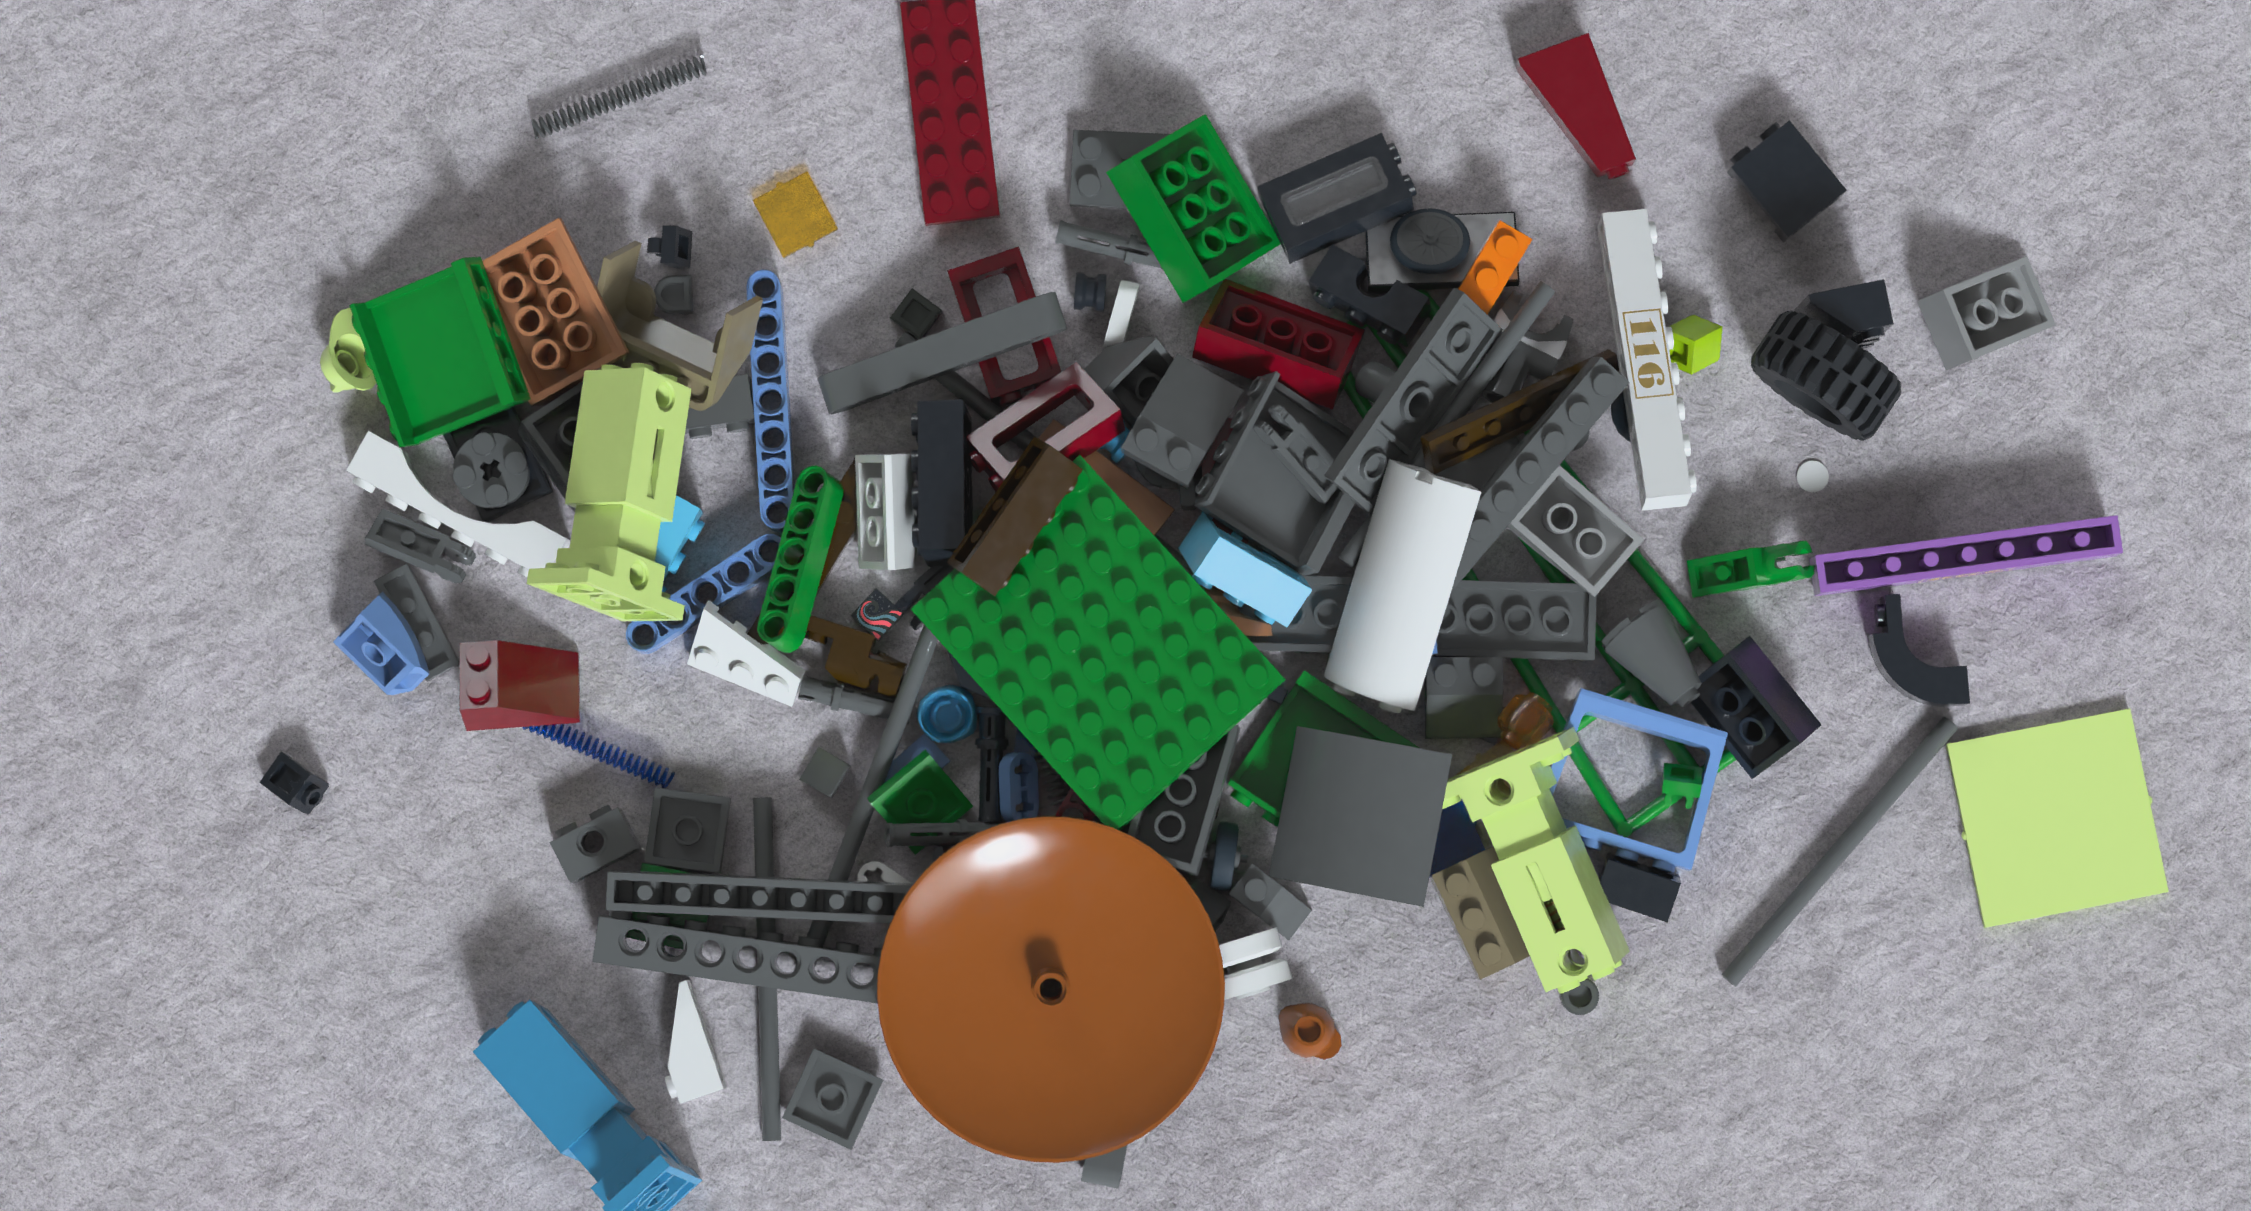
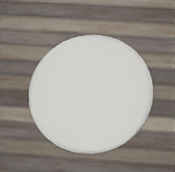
M1807 461L1797 471L1798 484L1805 491L1818 492L1828 483V470L1818 461Z

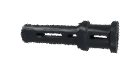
M976 707V713L979 714V738L975 739V745H977V749H980L978 821L1002 822L999 764L1003 758V750H1007V746H1009V740L1005 738L1006 715L999 707Z

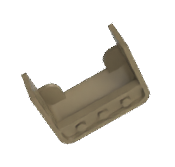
M633 241L603 257L597 289L629 351L628 354L612 365L631 368L632 363L649 364L654 367V372L673 375L677 377L678 383L691 388L690 408L702 411L716 404L751 352L763 298L755 296L727 312L723 327L718 330L715 341L712 342L654 315L656 307L654 290L645 281L634 277L642 243Z

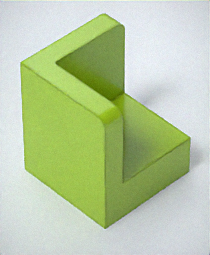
M1690 315L1669 326L1672 328L1674 340L1673 349L1669 350L1671 363L1676 362L1679 370L1692 375L1719 360L1723 326L1696 315Z

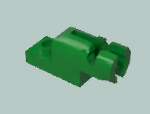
M1797 541L1687 560L1692 598H1701L1732 591H1744L1812 578L1815 574V565L1804 567L1796 565L1785 568L1777 566V562L1786 561V556L1813 553L1811 546L1807 541Z

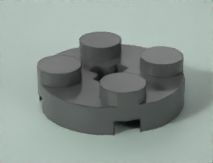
M500 433L477 434L474 438L463 444L453 464V480L460 493L472 504L485 509H495L516 502L525 492L530 480L529 463L523 448L510 437ZM498 461L497 469L502 472L501 476L498 479L491 477L489 481L483 478L485 472L482 470L484 464Z

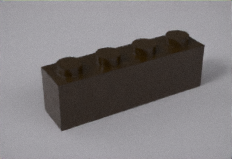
M1034 437L949 558L947 564L995 596L1000 589L1008 584L1012 571L1020 559L1031 551L1034 539L1043 526L1051 522L1061 500L1074 489L1078 476L1083 469L1051 445Z

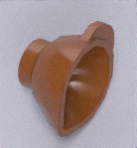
M1301 1003L1286 1006L1280 1011L1279 1025L1282 1040L1292 1053L1304 1058L1317 1057L1325 1060L1334 1057L1339 1052L1342 1046L1341 1035L1335 1029L1334 1019L1325 1008L1313 1003Z

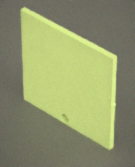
M2130 708L1946 744L1963 826L1961 837L1966 841L1983 928L2169 892L2151 809L2153 800L2148 795Z

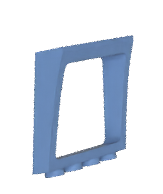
M1581 688L1577 692L1564 730L1574 727L1577 733L1582 717L1589 715L1701 749L1706 753V761L1702 772L1700 798L1695 800L1684 847L1680 853L1562 818L1566 828L1576 825L1586 848L1601 851L1602 845L1617 849L1615 855L1617 857L1637 862L1639 856L1654 860L1653 868L1669 873H1674L1675 867L1688 871L1692 870L1728 732ZM1567 756L1550 765L1557 783ZM1557 784L1549 788L1552 796Z

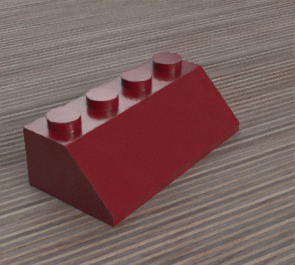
M1224 279L1199 325L1192 358L1255 380L1258 376L1276 371L1281 374L1277 381L1308 401L1334 409L1348 379L1365 330L1234 281Z

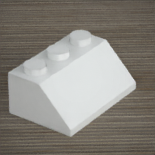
M911 454L855 455L859 569L898 570L915 568V559L918 557L917 547H913L912 525L917 518V510L912 508V487L916 480V473L912 472Z

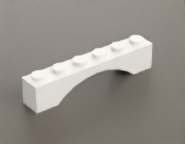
M370 431L365 435L346 470L355 476L352 481L353 484L370 493H373L375 487L386 492L388 496L385 501L403 511L407 509L408 505L421 511L418 519L436 529L443 523L454 529L451 537L469 547L472 546L474 541L487 547L484 555L503 565L507 559L520 565L517 573L526 578L528 577L529 569L545 568L546 563H556L558 548H568L570 545V540L536 521L517 524H492L473 520L450 510L426 489L414 471L407 452Z

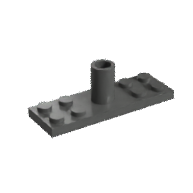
M1453 288L1397 371L1375 361L1369 362L1361 368L1355 381L1356 391L1360 396L1374 404L1324 476L1360 508L1372 515L1389 459L1406 464L1411 463L1422 447L1420 436L1433 431L1503 329L1464 292Z

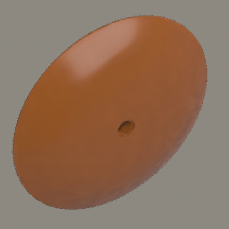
M1051 816L1024 818L998 824L959 842L935 860L908 890L895 912L881 951L877 982L879 1019L889 1054L903 1082L929 1114L952 1133L991 1153L1018 1160L1052 1163L1084 1160L1117 1150L1143 1137L1168 1118L1194 1089L1207 1067L1221 1028L1225 996L1223 960L1210 918L1197 894L1171 863L1148 845L1113 827L1090 820ZM1048 978L1057 979L1062 985L1061 992L1054 997L1045 996L1040 990L1041 983Z

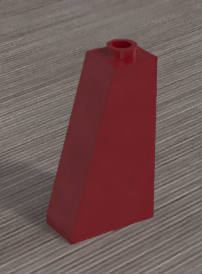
M1589 33L1518 58L1515 64L1517 72L1595 176L1599 178L1607 175L1608 179L1611 180L1629 173L1628 167L1634 164L1636 157Z

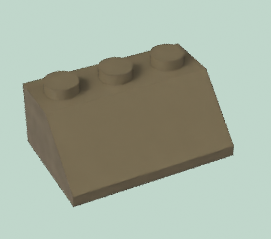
M1494 846L1430 876L1431 882L1478 980L1530 956L1491 867V864L1499 859Z

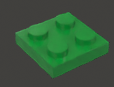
M926 749L867 798L887 823L893 824L954 823L973 807L968 798ZM910 833V835L937 836V833ZM925 846L908 847L916 855Z

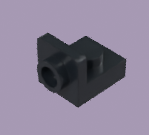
M282 751L259 782L289 806L307 815L321 802L323 794L329 787V783L311 773Z

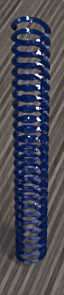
M557 724L552 725L548 733L549 725H544L541 730V726L522 727L523 730L529 728L530 733L536 731L537 736L543 734L544 739L550 736L551 742L557 739L558 745L564 742L565 748L571 745L572 751L578 748L579 754L585 751L586 757L592 754L593 760L599 757L600 763L606 759L607 766L613 762V768L619 766L620 771L626 769L627 774L633 772L634 777L640 775L641 780L647 778L648 783L654 781L655 786L661 784L663 789L670 784L675 775V772H672L665 783L669 767H666L659 779L662 764H660L652 776L655 761L651 762L645 773L648 758L644 760L638 770L641 755L637 757L631 767L634 752L630 754L623 766L627 749L623 751L617 762L620 746L616 748L610 759L613 743L609 745L603 756L607 743L606 740L603 741L596 753L600 740L599 737L596 738L589 750L593 737L592 734L589 735L582 747L586 735L585 732H582L575 745L579 732L578 729H575L568 742L572 729L571 726L567 728L561 739L565 724H561L555 736L554 732Z

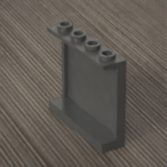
M1275 371L1258 376L1250 385L1247 392L1250 398L1245 408H1241L1233 417L1230 428L1233 430L1228 440L1223 441L1213 455V460L1216 462L1212 470L1199 481L1196 487L1198 496L1193 506L1305 576L1319 573L1355 502L1338 488L1325 503H1318L1270 450L1272 447L1264 443L1259 435L1256 434L1253 425L1258 420H1262L1282 437L1287 430L1279 426L1268 412L1273 403H1278L1297 422H1301L1334 459L1337 458L1355 431L1279 383L1277 380L1281 374Z

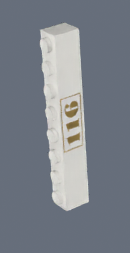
M1647 209L1602 213L1597 228L1620 374L1630 382L1623 390L1641 511L1687 506L1692 493L1696 492V476L1694 470H1688L1686 457H1689L1691 454L1689 435L1682 434L1681 421L1685 419V407L1683 399L1676 396L1675 385H1679V369L1676 362L1671 363L1669 350L1673 349L1674 340L1672 328L1666 327L1664 314L1668 313L1667 295L1665 291L1660 292L1658 279H1662V262L1660 256L1654 257L1653 244L1657 242L1656 225L1654 221H1649Z

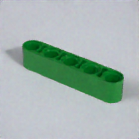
M817 465L805 468L797 479L757 626L761 639L784 653H791L797 650L805 638L843 498L844 489L842 483ZM822 483H824L822 488L817 492L818 487ZM814 519L813 523L807 528L809 522ZM804 554L802 561L797 564L799 558ZM794 590L793 596L787 600L789 594ZM784 627L783 632L778 636L779 630Z

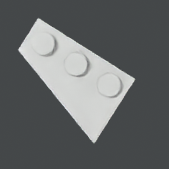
M708 600L701 615L687 665L792 707L797 698L805 670L770 644L761 645L746 634L748 628L737 620L732 624L717 613L719 607Z

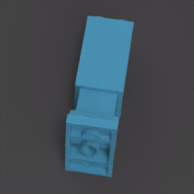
M530 999L526 1003L522 1001L507 1013L506 1017L508 1020L498 1029L495 1027L491 1028L478 1040L479 1046L473 1051L476 1057L561 1154L580 1161L595 1178L597 1183L591 1189L605 1204L602 1207L604 1211H670L702 1181L692 1168L685 1166L666 1143L649 1135L647 1136L629 1116L635 1110L632 1104L547 1008Z

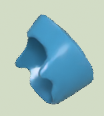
M945 685L930 690L920 700L917 709V720L922 731L931 740L938 743H955L975 732L978 714L976 713L974 698L970 692L957 685Z

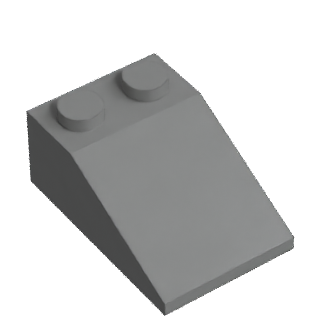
M2027 256L1917 301L1946 370L2056 326Z
M1560 465L1507 526L1529 547L1593 597L1600 592L1644 540Z

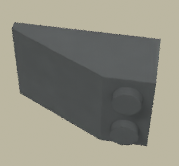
M1177 353L1121 447L1122 453L1188 490L1244 390Z

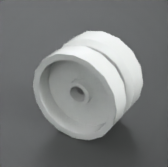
M1277 927L1219 945L1223 968L1227 967L1228 975L1224 976V1000L1236 997L1238 1000L1271 990V985L1293 979L1287 960L1280 958L1263 963L1261 956L1279 951L1283 946Z

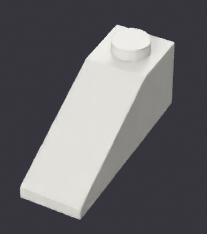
M690 980L679 982L668 1061L670 1075L665 1077L666 1086L671 1098L678 1097L680 1104L727 1088Z

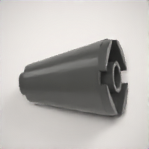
M1661 599L1654 600L1638 609L1641 614L1631 620L1627 617L1614 627L1602 640L1603 645L1601 646L1608 655L1670 706L1679 703L1681 707H1685L1700 695L1697 689L1702 683L1666 605H1664Z

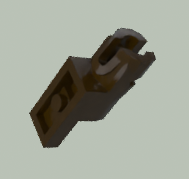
M812 615L810 616L805 639L826 645L827 639L833 640L825 669L836 680L868 689L871 681L878 676V692L891 697H897L906 672L907 663L898 661L880 650L877 653L873 652L876 643L874 635Z

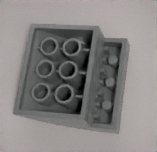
M1297 726L1269 876L1424 907L1453 754Z

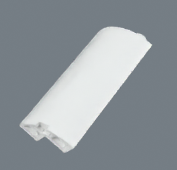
M1389 459L1324 673L1326 679L1335 683L1333 690L1350 696H1355L1358 693L1380 701L1378 707L1393 713H1401L1402 708L1415 711L1481 495L1480 490L1470 484L1436 476L1425 468Z

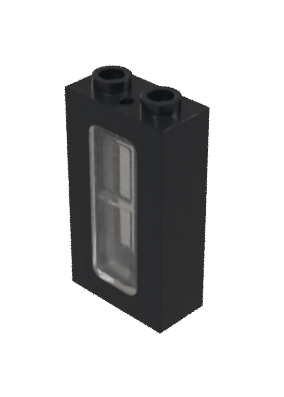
M1382 133L1257 186L1260 202L1289 264L1414 210L1412 197L1417 195L1415 186L1409 174L1402 176L1397 166L1402 163L1398 150L1393 142L1390 144L1386 143Z

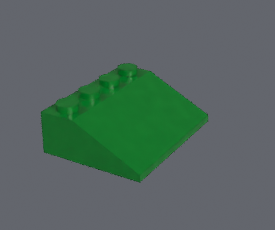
M1206 114L1106 172L1182 303L1211 288L1280 245L1272 226Z

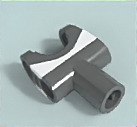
M1514 290L1497 313L1494 321L1503 330L1492 346L1520 310L1521 305L1519 303L1524 294ZM1564 315L1560 324L1557 323L1552 330L1546 333H1535L1528 330L1484 389L1482 395L1489 402L1493 403L1521 390L1528 374L1539 380L1551 376L1566 347L1573 318Z

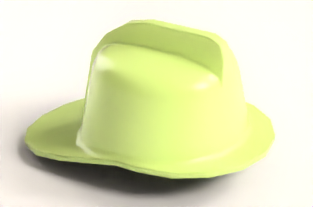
M350 308L340 310L334 316L330 328L329 344L322 352L320 358L321 370L325 378L330 382V389L333 392L351 389L364 391L372 389L376 384L373 371L368 367L364 358L365 349L361 337L353 327Z

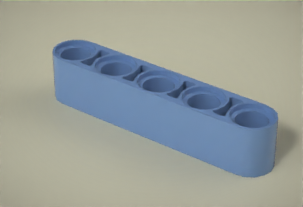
M775 534L760 536L672 594L670 600L685 605L686 617L682 623L671 625L668 621H632L626 629L628 644L642 654H650L698 624L706 605L699 601L698 592L706 584L716 586L718 595L712 603L720 609L769 577L775 561H764L761 551L770 542L780 544L781 538ZM738 563H744L749 567V576L741 583L732 582L730 579V570ZM642 626H650L654 631L653 641L646 646L638 645L635 640V633Z

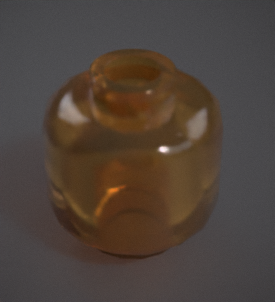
M1528 692L1526 695L1516 694L1497 718L1498 726L1503 731L1500 738L1516 750H1519L1521 746L1526 747L1542 740L1554 724V719L1551 715L1552 707L1533 692Z

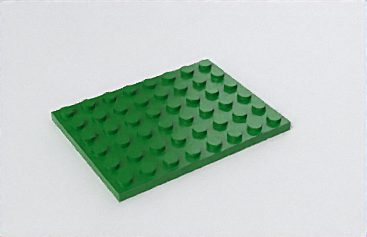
M1079 455L1073 463L1083 470L1078 476L1076 486L1061 500L1056 508L1055 516L1038 533L1034 539L1031 551L1020 559L1012 571L1010 581L1004 588L1000 589L994 596L954 569L914 605L911 610L1104 825L1121 830L1286 679L1085 459Z

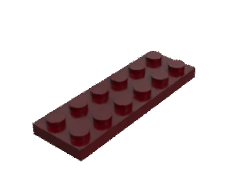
M915 0L900 2L925 225L931 226L1000 218L976 1Z

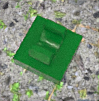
M1664 763L1661 793H1664L1665 805L1670 806L1672 797L1680 795L1686 797L1685 808L1690 809L1694 798H1700L1702 768Z

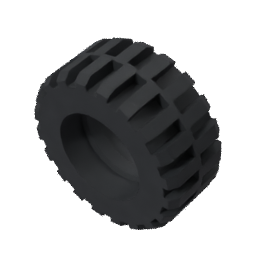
M1791 310L1780 314L1751 356L1752 371L1760 377V380L1769 385L1774 392L1825 426L1831 427L1837 432L1848 435L1855 440L1864 441L1874 436L1901 395V382L1897 380V376L1893 372L1888 370L1886 365L1874 358L1875 356L1862 349L1851 339L1841 335L1835 329L1829 328L1822 322Z

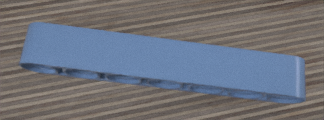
M759 270L750 275L747 281V301L756 296L755 287L760 281L769 280L775 285L774 292L771 296L763 298L758 323L766 317L777 321V328L771 335L759 334L756 327L750 352L759 505L761 519L766 526L774 532H783L786 520L778 524L773 523L769 520L768 514L771 507L777 504L787 506L789 511L795 489L784 298L782 285L778 277L769 270ZM775 355L779 358V366L774 372L764 373L760 370L759 364L764 356ZM769 392H777L782 398L780 406L772 411L764 409L761 404L764 395ZM773 429L782 431L784 440L779 447L769 448L765 446L764 436L768 431ZM773 467H782L786 471L784 482L777 486L768 484L766 480L768 471Z

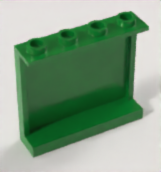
M481 257L461 258L452 262L451 267L367 302L349 305L352 312L353 327L361 337L365 349L364 358L366 364L373 371L378 385V398L386 408L390 419V432L398 442L399 448L419 445L531 400Z
M1304 670L1227 785L1233 789L1230 794L1232 798L1248 808L1253 802L1265 810L1261 817L1278 828L1297 726L1419 747Z

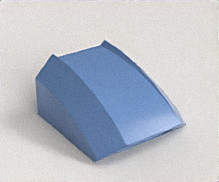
M381 592L333 641L387 695L413 691L429 675L425 656L414 632L404 616L384 592Z

